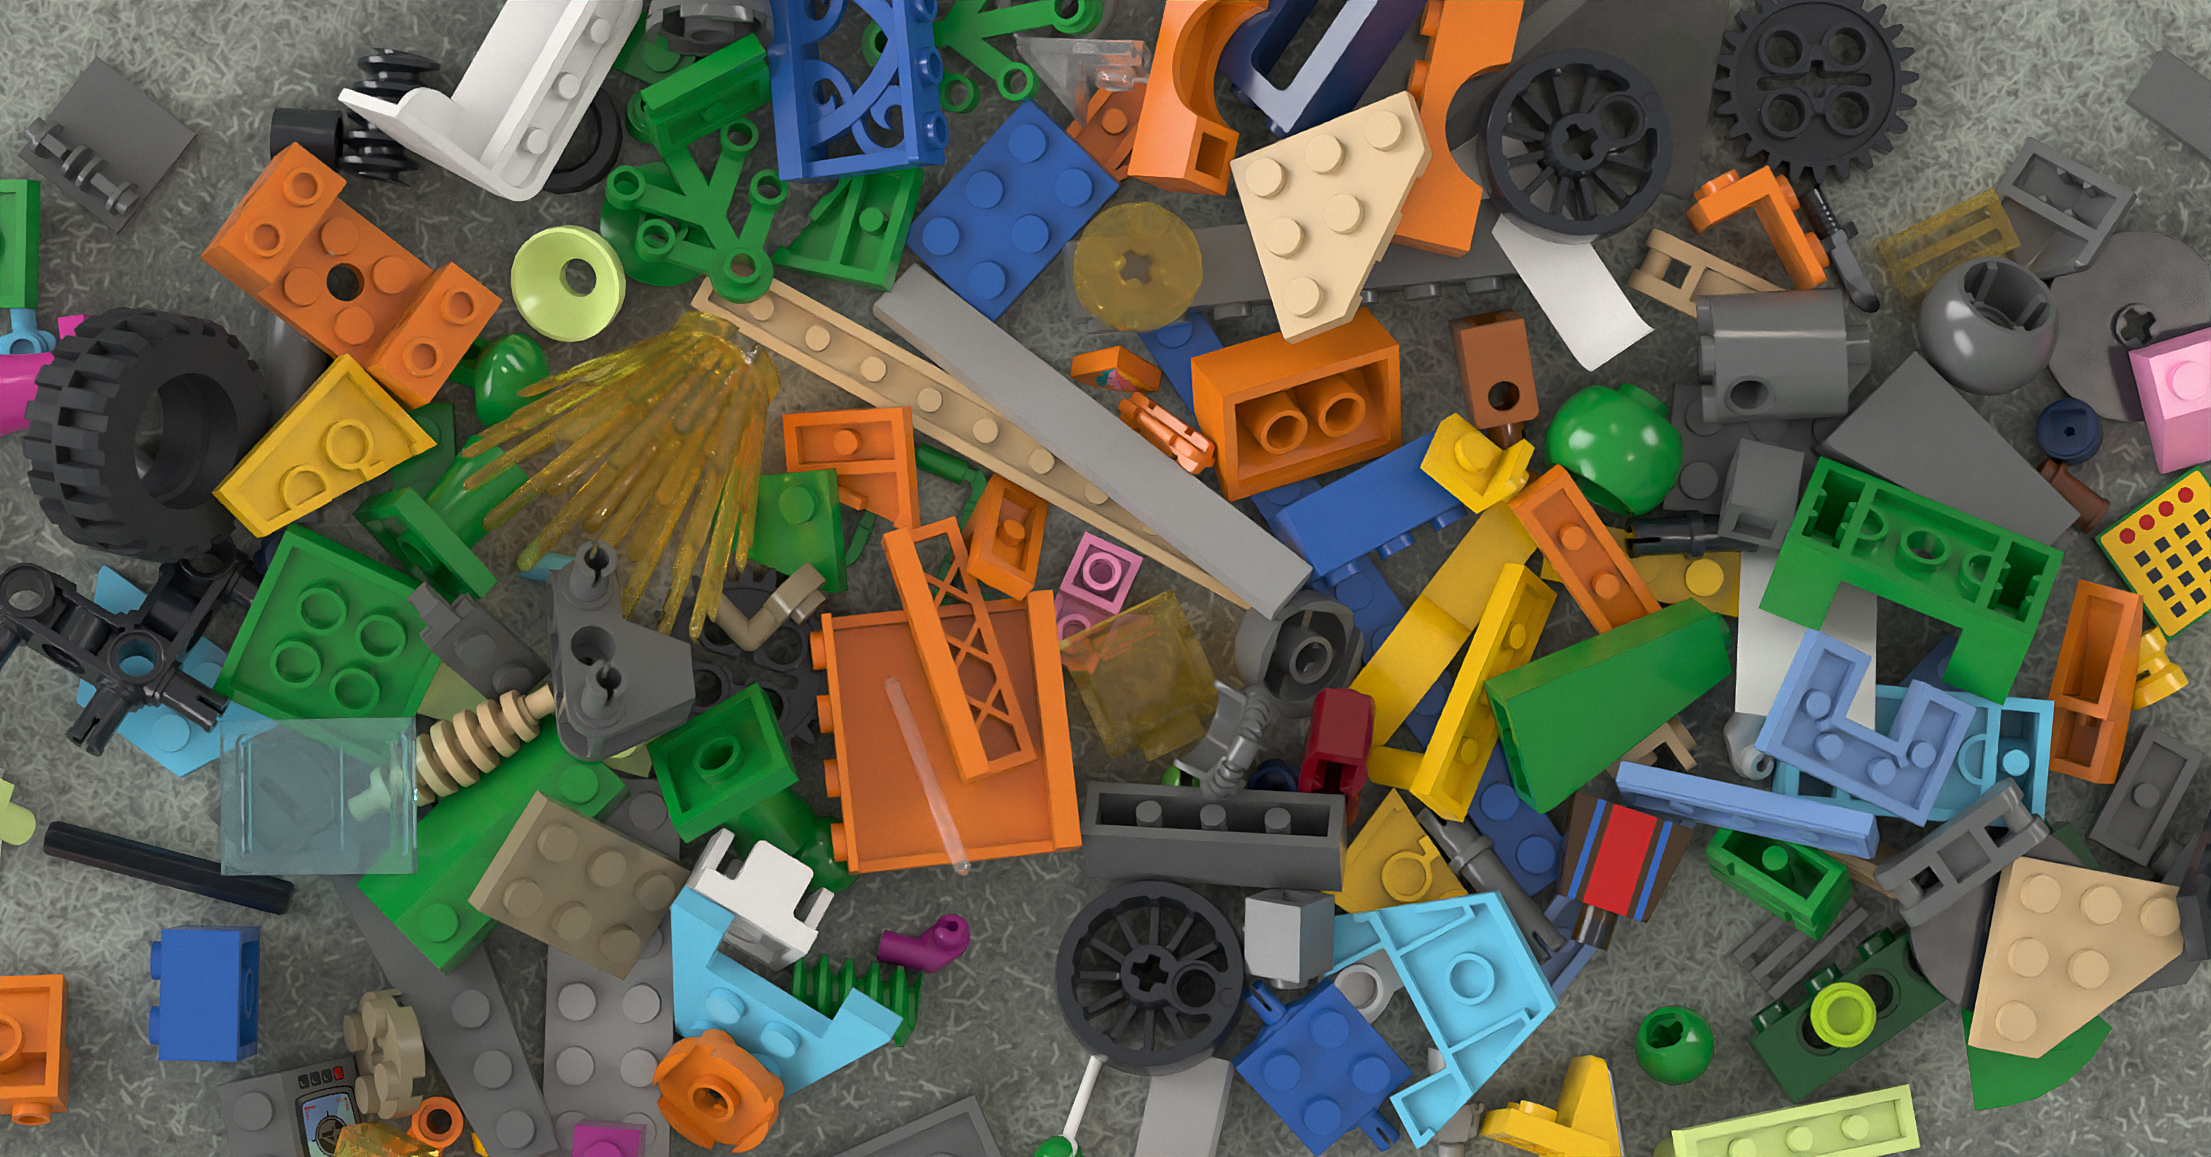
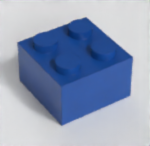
M180 925L162 929L161 941L153 942L150 955L152 980H160V1006H152L149 1015V1041L151 1045H159L158 1060L237 1062L257 1054L260 926Z

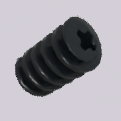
M373 48L379 54L363 56L358 59L357 64L359 69L372 76L373 79L355 82L352 91L398 105L400 100L413 89L425 87L436 90L419 78L420 73L440 71L441 64L432 59L407 52ZM348 108V118L362 126L363 129L343 133L342 142L358 153L357 155L337 158V167L355 177L411 187L398 179L399 173L419 170L420 164L403 154L406 147L357 112Z

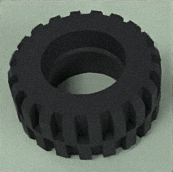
M119 307L108 309L101 316L93 315L74 328L76 336L66 335L51 351V354L55 357L50 365L44 364L41 366L33 382L39 387L34 401L27 400L24 419L30 420L29 436L22 437L23 455L26 459H31L32 469L26 472L34 494L44 497L39 502V505L50 522L57 524L62 534L77 544L87 545L92 550L157 563H176L182 558L193 559L211 549V543L219 544L236 529L233 524L236 517L211 492L269 431L267 430V417L272 416L273 412L270 397L267 393H262L260 388L265 383L263 375L254 360L247 359L250 353L246 346L235 335L228 334L223 326L211 320L139 307L136 309ZM158 390L164 417L161 445L152 466L145 476L140 479L135 461L136 430L145 405L154 392Z

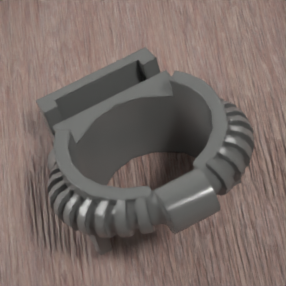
M1215 678L1213 686L1218 689L1219 701L1211 727L1192 752L1185 757L1175 758L1172 764L1200 779L1202 794L1211 800L1222 799L1227 794L1234 798L1240 796L1247 785V782L1241 780V777L1244 774V770L1249 769L1260 747L1258 742L1262 738L1263 732L1270 722L1277 725L1281 717V710L1271 706V697L1263 686L1253 685L1238 689Z

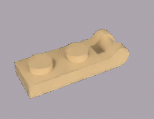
M1655 228L1651 229L1644 244L1649 250L1640 269L1633 268L1625 283V287L1696 321V296L1785 290ZM1672 260L1689 267L1680 288L1662 281Z

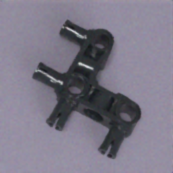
M228 535L219 544L211 543L212 548L204 553L214 555L223 562L224 565L219 570L212 573L197 571L190 564L192 559L185 558L180 559L176 563H162L159 567L158 581L138 610H130L128 614L121 611L114 615L77 593V585L63 576L33 563L15 564L8 567L0 575V671L17 646H27L93 685L97 691L76 722L65 734L79 748L86 741V744H88L86 752L96 757H100L103 754L104 748L129 712L136 713L138 709H143L145 705L149 708L151 706L158 708L163 704L199 725L205 732L210 734L218 724L216 718L223 717L231 698L220 694L183 672V663L223 604L228 605L233 601L249 611L265 575L252 568L253 561L249 559L250 556L236 548L232 538ZM20 591H32L43 598L42 603L31 610H20L9 603V599ZM141 656L147 658L154 668L146 675L131 676L122 671L119 665L129 657Z

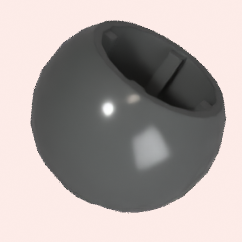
M1986 256L1967 259L1944 271L1927 290L1918 314V340L1929 365L1952 386L1975 395L1995 396L2008 394L2032 382L2050 362L2059 338V313L2047 286L2024 266L2000 257Z

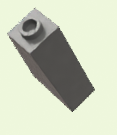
M1916 351L1902 360L1814 448L1825 458L2063 551L2075 538L2067 529L2081 514Z

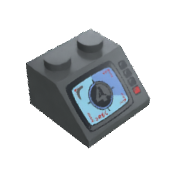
M354 1055L240 1078L217 1085L231 1157H375L366 1114L360 1112L355 1098V1081L358 1077Z

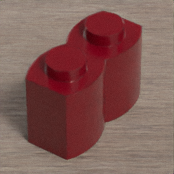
M1325 688L1316 696L1313 702L1309 732L1304 740L1297 792L1345 795L1348 828L1358 816L1361 790L1368 776L1376 704L1371 695L1361 694L1353 689Z

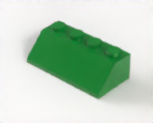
M551 713L540 719L539 735L530 742H525L519 737L520 749L509 758L504 757L498 752L500 765L495 769L485 773L478 768L479 781L469 787L458 784L457 792L445 796L356 884L378 909L446 976L502 923L479 912L468 899L537 790L602 823L631 795L626 784L602 760L597 762L581 761L568 754L560 743L556 717Z

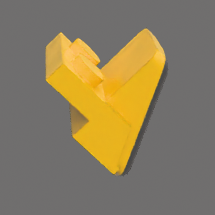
M1593 1055L1578 1056L1571 1059L1554 1110L1521 1100L1520 1104L1508 1102L1506 1109L1486 1110L1479 1132L1481 1136L1538 1154V1157H1628L1615 1073L1610 1064L1604 1059Z

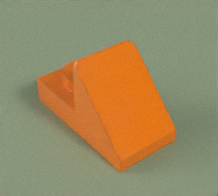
M994 473L961 533L969 556L966 572L980 579L986 585L1022 601L1035 585L1049 502ZM951 554L952 562H954L953 554Z

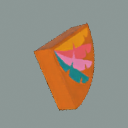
M1119 345L1074 356L1070 377L1096 388L1127 393H1149L1159 391L1162 371L1157 366Z

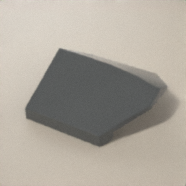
M2029 137L1983 210L1989 222L1994 224L1997 236L2008 259L2024 266L2041 281L2090 270L2137 199V195L2077 161Z

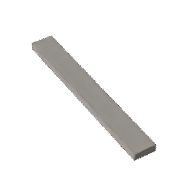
M915 262L893 284L891 293L885 292L874 303L873 316L1270 621L1274 619L1311 577L1313 567Z

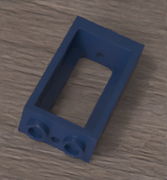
M1269 0L1267 10L1252 16L1238 28L1221 53L1217 68L1233 82L1229 87L1230 93L1250 108L1258 111L1262 109L1269 116L1265 123L1266 127L1284 140L1351 113L1428 0H1348L1295 79L1285 90L1280 89L1267 75L1318 0Z

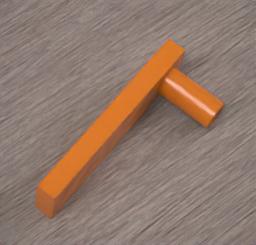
M1559 464L1555 465L1544 475L1539 474L1532 468H1526V471L1529 473L1526 485L1507 504L1598 634L1661 610L1662 608L1568 472Z

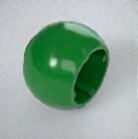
M1620 383L1616 391L1600 385H1591L1579 390L1564 401L1552 416L1545 433L1543 448L1545 467L1549 471L1559 464L1568 472L1586 499L1619 515L1637 517L1651 511L1663 502L1675 487L1683 462L1684 447L1682 435L1666 420L1670 412L1669 408L1648 392L1628 383Z

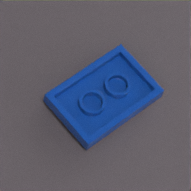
M1032 99L1022 103L911 223L905 244L964 301L995 324L1059 256L1068 241H1072L1124 185Z

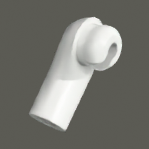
M1734 711L1723 728V736L1731 766L1742 777L1754 781L1762 780L1772 773L1775 765L1774 757L1753 748L1767 717Z

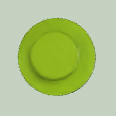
M1847 982L1833 983L1823 988L1813 1000L1810 1011L1811 1023L1817 1035L1828 1044L1837 1047H1852L1863 1042L1871 1034L1876 1022L1875 1004L1870 995L1861 987Z

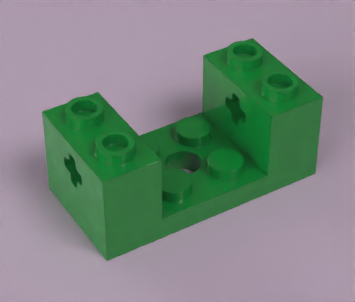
M1820 456L1783 543L1759 609L1804 627L1820 631L1840 581L1862 588L1870 593L1877 594L1962 628L1942 682L2003 706L2034 637L2065 552ZM1910 548L1922 549L1930 553L1935 559L1921 558L1915 555Z

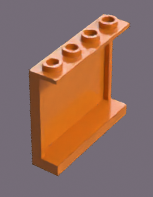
M1053 589L1029 592L1022 601L1015 598L984 601L1038 759L963 785L905 611L897 610L832 618L831 613L821 614V631L809 632L813 670L826 669L828 694L816 696L820 734L833 733L835 758L823 760L827 798L840 797L842 823L830 824L834 862L847 861L848 876L1076 851L1082 847ZM963 603L939 606L937 613L944 633L965 642L975 622L970 605ZM978 630L970 646L986 653ZM948 645L955 662L960 650ZM966 654L957 671L964 693L985 703L996 682L990 665ZM998 691L991 707L1007 714ZM969 706L974 722H976L981 711ZM986 715L978 734L988 762L1019 752L1020 750L1012 727Z

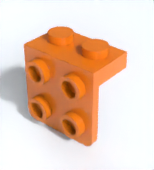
M1767 165L1740 179L1736 169H1733L1702 185L1701 189L1693 193L1697 203L1686 211L1685 214L1696 235L1753 206L1796 290L1814 289L1827 281L1822 270L1829 266L1826 252L1812 231L1804 235L1793 214V211L1800 208L1798 199L1783 174L1774 177Z

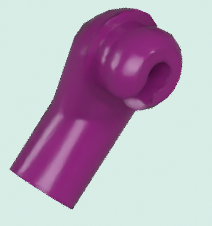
M947 914L941 916L936 924L917 938L884 930L877 960L904 966V968L919 972L923 969L925 970L924 973L927 974L936 973L964 954L970 943L969 926L961 916Z

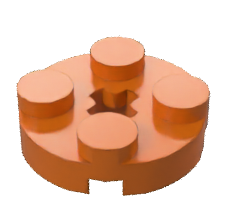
M708 1029L703 1032L701 1037H688L675 1043L659 1063L653 1075V1086L659 1081L658 1086L662 1093V1096L657 1101V1105L666 1121L679 1134L698 1146L712 1150L716 1142L725 1145H735L730 1153L749 1151L764 1140L777 1120L779 1102L784 1096L785 1089L778 1076L767 1071L754 1056L737 1046L734 1039L728 1033L719 1029ZM713 1089L722 1096L716 1099L708 1091Z

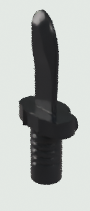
M1820 186L1800 194L1797 199L1825 252L1829 254L1848 296L1863 311L1867 313L1877 312L1880 308L1879 300L1847 243L1848 240L1859 234L1854 222L1850 221L1842 226L1838 224V220Z

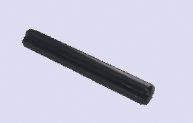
M61 821L51 822L44 838L43 852L50 856L276 915L286 914L293 898L294 885L287 880L275 877L270 878L268 875Z

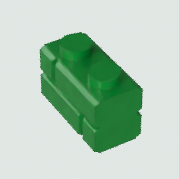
M1720 827L1704 851L1713 877L1783 921L1790 922L1793 920L1796 929L1817 942L1824 936L1854 892L1852 881L1849 880L1848 867L1815 847Z

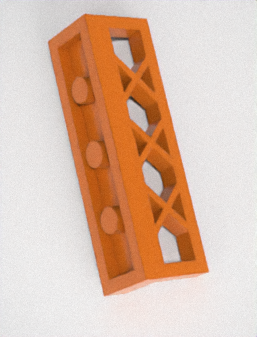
M955 516L910 531L908 526L884 533L881 544L963 785L1036 761L1038 758L977 579L966 572L969 556ZM943 535L947 536L954 562L944 582L923 572L914 546L915 544ZM957 570L959 571L965 592L950 585ZM928 585L939 590L934 602ZM945 594L971 607L975 622L965 642L943 631L937 610ZM978 630L986 653L970 646ZM948 645L960 650L955 662ZM966 654L990 665L996 682L985 703L964 693L957 671ZM998 691L1007 714L991 707ZM969 706L981 711L976 722H974ZM986 715L1012 727L1020 750L1019 752L988 762L978 734Z

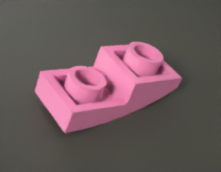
M1088 532L1084 533L1054 600L1062 668L1087 679L1091 676L1143 560V557Z

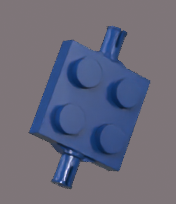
M1328 976L1304 997L1285 1005L1272 993L1263 980L1260 979L1252 983V986L1266 1004H1263L1249 987L1247 988L1244 1001L1249 1004L1265 1023L1262 1025L1255 1040L1231 1060L1237 1071L1316 1157L1320 1156L1346 1132L1356 1129L1358 1126L1377 1146L1379 1151L1383 1152L1390 1149L1391 1146L1376 1128L1379 1127L1393 1144L1399 1140L1401 1134L1378 1109L1384 1099L1413 1074L1408 1065Z

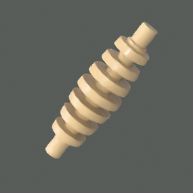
M549 683L529 696L521 695L517 690H511L500 695L501 706L490 699L477 705V715L473 711L466 709L453 716V723L443 719L430 728L431 736L422 733L411 742V752L404 748L391 757V767L382 764L371 773V788L349 800L352 813L360 822L366 821L383 810L389 811L394 816H400L411 811V801L415 805L422 807L435 800V793L445 797L458 791V783L464 787H469L480 780L478 768L485 773H489L500 765L498 752L504 757L509 758L520 749L519 737L525 742H530L540 734V719L555 710L553 685Z

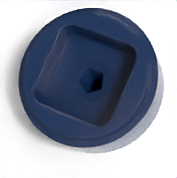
M2065 398L2051 403L2043 410L2037 421V440L2044 453L2056 463L2064 461L2068 466L2082 464L2098 452L2103 441V426L2097 413L2088 403L2079 399Z

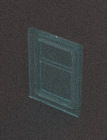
M416 717L220 721L221 876L418 873Z

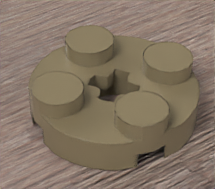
M396 988L365 993L359 1001L357 1013L346 1014L343 1020V1036L346 1047L350 1052L356 1053L359 1076L355 1081L357 1106L362 1114L376 1113L383 1120L408 1117L416 1114L423 1095L411 1097L413 1079L425 1077V1055L422 1036L411 1005L398 1007L395 1000L403 995V993Z

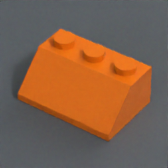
M1366 306L1357 309L1351 322L1295 344L1284 340L1282 331L1191 358L1194 413L1202 435L1215 444L1213 456L1216 457V461L1213 467L1222 494L1228 502L1383 456L1402 447L1399 344Z

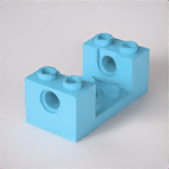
M1876 685L1875 732L1887 737L1909 689L1908 687ZM1943 691L1976 707L1977 710L1927 820L1949 821L1979 800L1991 786L2005 778L2011 777L2024 793L2021 802L2030 814H2039L2044 821L2054 701L2006 697L2002 706L1972 693ZM1774 758L1772 793L1874 815L1898 817ZM2001 817L1988 825L2007 827Z

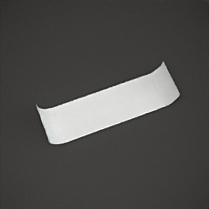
M1510 113V114H1508V117H1509V118H1508V122H1509V123H1512L1511 113ZM1477 135L1452 151L1451 155L1461 171L1483 188L1481 199H1490L1479 174L1476 159ZM1502 135V151L1507 156V159L1529 153L1522 141ZM1537 163L1510 169L1508 172L1517 188L1522 191L1541 172V169ZM1548 180L1530 196L1531 203L1547 213L1549 212L1554 189ZM1563 205L1561 215H1564L1569 220H1574L1565 205ZM1502 213L1500 214L1491 231L1569 350L1588 371L1595 370L1655 330V328L1648 326L1634 310L1590 243L1567 245L1548 242L1522 231L1504 217Z

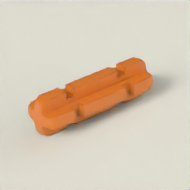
M1134 392L1129 399L1123 398L1118 405V409L1121 411L1119 419L1189 473L1200 474L1205 467L1211 468L1216 461V457L1213 456L1215 444L1167 409L1158 405L1142 392Z

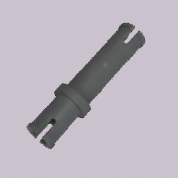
M1425 807L1416 816L1418 823L1424 826L1437 844L1449 856L1451 861L1448 867L1456 876L1463 874L1477 893L1493 890L1501 892L1540 966L1553 957L1537 939L1538 934L1552 952L1559 953L1569 943L1567 938L1560 934L1507 867L1492 851L1495 843L1487 834L1480 836L1466 817L1463 822L1445 819L1447 822L1445 826L1432 809L1429 810L1428 807Z

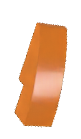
M2079 579L2048 696L2049 701H2054L2049 770L2098 784H2115L2125 744L2137 677L2142 633L2143 595Z

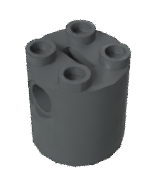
M1839 287L1696 296L1698 334L1709 333V336H1700V344L1697 345L1699 383L1712 382V385L1701 386L1703 424L1847 416L1848 395L1865 376L1871 375V346L1868 324L1858 325L1844 314L1842 293Z

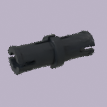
M1697 509L1683 510L1681 517L1641 519L1630 517L1627 518L1625 532L1633 533V537H1635L1625 538L1626 551L1630 559L1642 556L1683 554V557L1687 560H1701L1704 553L1757 552L1759 545L1717 535L1720 515H1702Z

